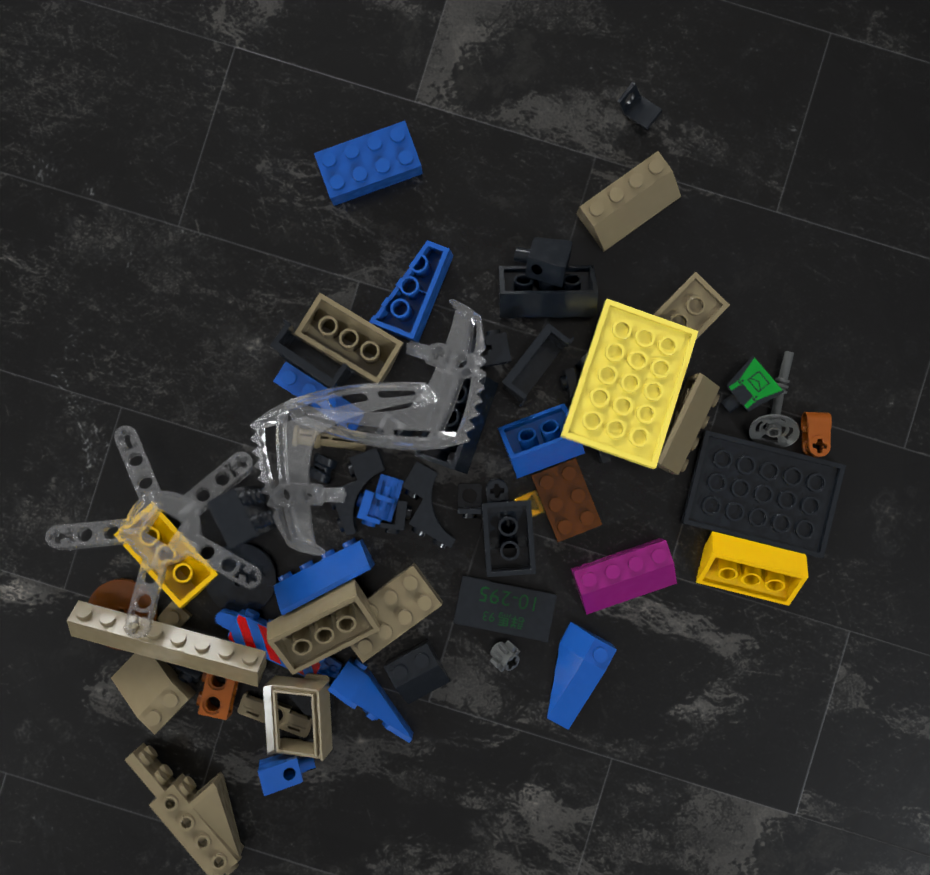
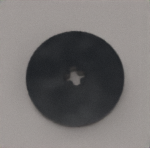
M244 543L229 549L228 545L216 551L209 559L208 564L218 575L206 586V590L213 602L220 608H227L238 613L242 609L247 610V608L256 611L263 607L274 593L273 586L277 583L276 569L271 558L259 547ZM240 573L244 574L243 578L246 580L242 583H238V578L235 577Z

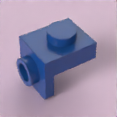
M366 489L365 493L359 494L356 506L360 507L357 518L362 519V524L375 527L376 524L380 525L382 519L368 516L375 491Z

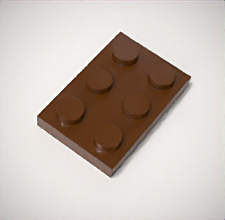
M576 458L531 475L557 542L602 525Z

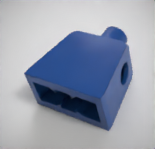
M280 754L259 760L258 775L264 796L302 783L303 773L316 769L314 758H299V756Z

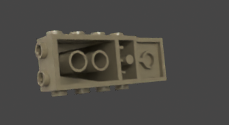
M145 743L140 745L124 760L155 795L154 800L149 806L207 875H223L224 873L230 875L239 865L237 862L242 858L241 853L244 845L240 841L222 772L220 771L197 791V785L190 776H185L181 773L174 779L170 767L166 764L162 765L157 759L158 754L155 749L150 745L147 746Z

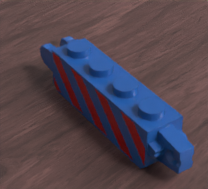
M223 608L215 615V621L221 627L230 630L228 633L230 642L266 651V659L287 668L267 642V623L273 619L267 621L259 617L260 614L257 611L249 608L247 610L242 609L239 613ZM329 656L297 674L305 677L307 673H319L336 678L343 663L333 656Z

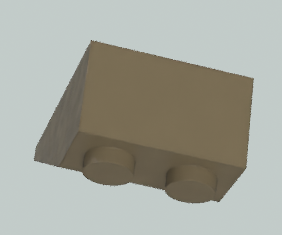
M135 653L111 677L136 717L154 735L197 693L189 684L179 680L178 674L166 662Z

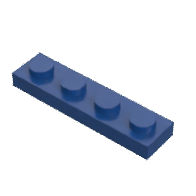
M285 362L273 381L353 433L356 432L367 414L288 362Z

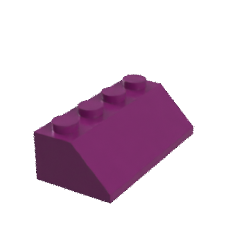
M662 538L571 568L586 614L677 584L674 561L667 541Z

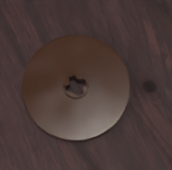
M114 579L102 584L93 592L88 601L90 604L116 611L124 610V613L158 622V608L154 597L143 585L130 579Z

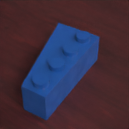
M427 240L409 265L407 272L398 280L392 293L388 298L386 297L381 304L382 307L376 315H373L369 322L386 332L418 344L454 256L451 250Z

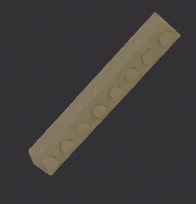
M79 600L67 619L69 631L73 637L256 687L259 686L266 668V651Z

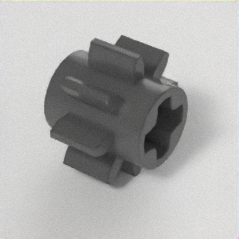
M509 640L506 643L498 642L491 649L490 654L493 658L490 662L500 672H503L504 669L511 671L519 663L520 659L517 654L520 653V650Z

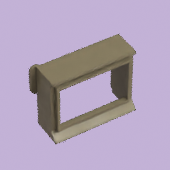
M307 673L304 678L275 675L263 686L267 756L279 753L318 758L320 761H323L332 751L330 692L328 691L329 676ZM277 693L311 696L314 742L285 737L280 738Z

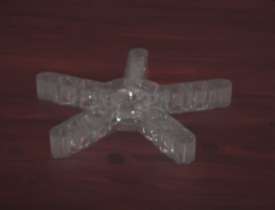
M121 426L114 434L116 445L139 498L129 511L127 519L56 525L49 528L45 535L47 544L57 550L129 544L134 552L143 558L124 627L126 634L132 638H143L149 634L167 567L186 559L188 556L246 589H255L262 581V574L257 567L202 536V521L200 515L209 508L206 503L207 501L231 490L252 472L253 463L251 456L243 451L233 454L185 495L172 491H162L141 439L131 426ZM128 434L130 436L131 444L134 447L131 449H129L128 445L124 441V436ZM133 457H143L142 463L139 466H131L130 461ZM237 461H246V468H237ZM229 467H231L232 471L235 470L236 477H234L232 472L228 469ZM227 475L230 480L226 485L221 486L216 483L217 477ZM151 478L152 485L149 488H140L139 484L142 479ZM202 490L210 492V498L202 502L197 499V494ZM161 511L182 523L168 545L147 534ZM118 527V536L114 539H108L106 535L108 529ZM91 529L93 533L92 538L89 541L82 542L80 538L81 533L84 530ZM59 533H61L65 536H72L73 540L70 538L61 539L59 543L55 541V538L59 537ZM212 547L215 550L214 556L210 559H203L201 557L203 548ZM227 559H233L236 562V567L231 572H226L222 569V564ZM241 565H244L245 567L242 570L247 574H251L252 571L255 572L257 581H251L247 584L245 576L239 574L238 579L234 576L239 573ZM151 570L157 571V580L152 584H148L145 581L146 573ZM143 595H149L151 597L150 606L141 609L138 604L139 598ZM135 611L148 613V617H141L140 624L144 625V629L139 630L135 634L136 629L132 628L133 623H138L140 618L139 615H135Z

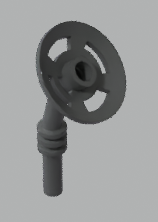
M784 352L779 377L775 379L784 392L773 399L771 414L755 419L749 427L750 438L756 443L784 448L792 445L799 438L800 429L798 424L792 418L781 415L784 394H787L788 391L786 389L789 388L787 384L790 383L788 377L794 352ZM761 422L759 425V430H756L757 424ZM789 427L793 428L791 435L786 437L789 433ZM766 434L769 437H777L778 440H768L762 436Z

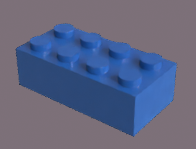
M405 121L314 153L329 197L334 206L423 174L419 157Z

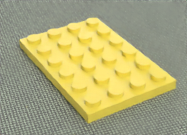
M606 299L560 437L650 469H656L698 331Z

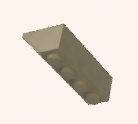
M657 151L582 204L576 214L604 252L679 199L681 194L672 169L660 152Z
M322 293L318 294L294 333L299 340L339 364H347L356 374L379 388L391 370L403 345L402 341Z
M701 373L689 376L680 393L657 463V467L673 475H679L680 472L683 473L689 463V459L686 458L690 450L693 451L699 442L697 435L700 429L706 427L710 418L707 414L711 407H715L720 397L717 394L720 387Z
M353 578L268 622L267 642L291 674L294 675L380 630V626L366 595Z

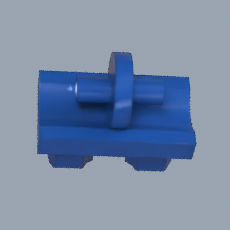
M381 474L368 516L391 523L404 480Z

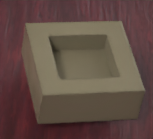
M172 600L157 617V620L160 623L182 628L191 618L192 614L184 607L182 609L179 608Z

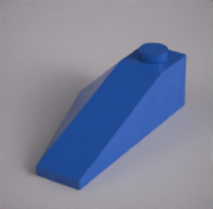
M572 622L569 623L559 642L553 687L547 713V719L568 730L605 673L617 650L612 643Z
M350 657L333 680L328 691L353 709L357 706L361 707L366 713V717L372 721L382 720V725L387 730L410 743L413 738V731L372 672L367 668V663H362L358 657L356 659Z

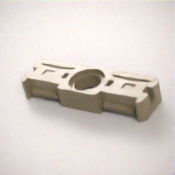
M246 691L239 704L238 713L265 723L264 700L249 695L250 691ZM278 701V708L283 713L282 719L279 720V729L306 738L313 724L312 718L291 710L292 706Z

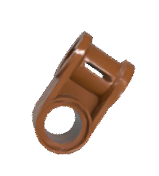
M803 412L801 430L802 452L804 455L822 457L829 453L832 417L829 412ZM814 443L819 445V450L813 448Z

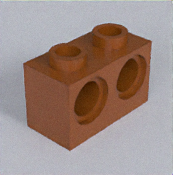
M203 672L202 682H205L203 691L199 692L196 705L199 706L198 714L227 720L233 712L239 682L225 678V683H220L215 675ZM211 697L219 699V707L211 703Z

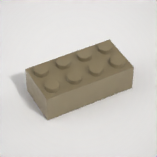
M415 563L367 597L380 630L350 646L361 662L364 663L442 606V599Z

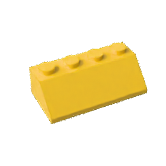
M153 502L114 534L119 542L181 609L218 575Z
M712 531L703 549L696 583L789 606L808 578L806 554Z

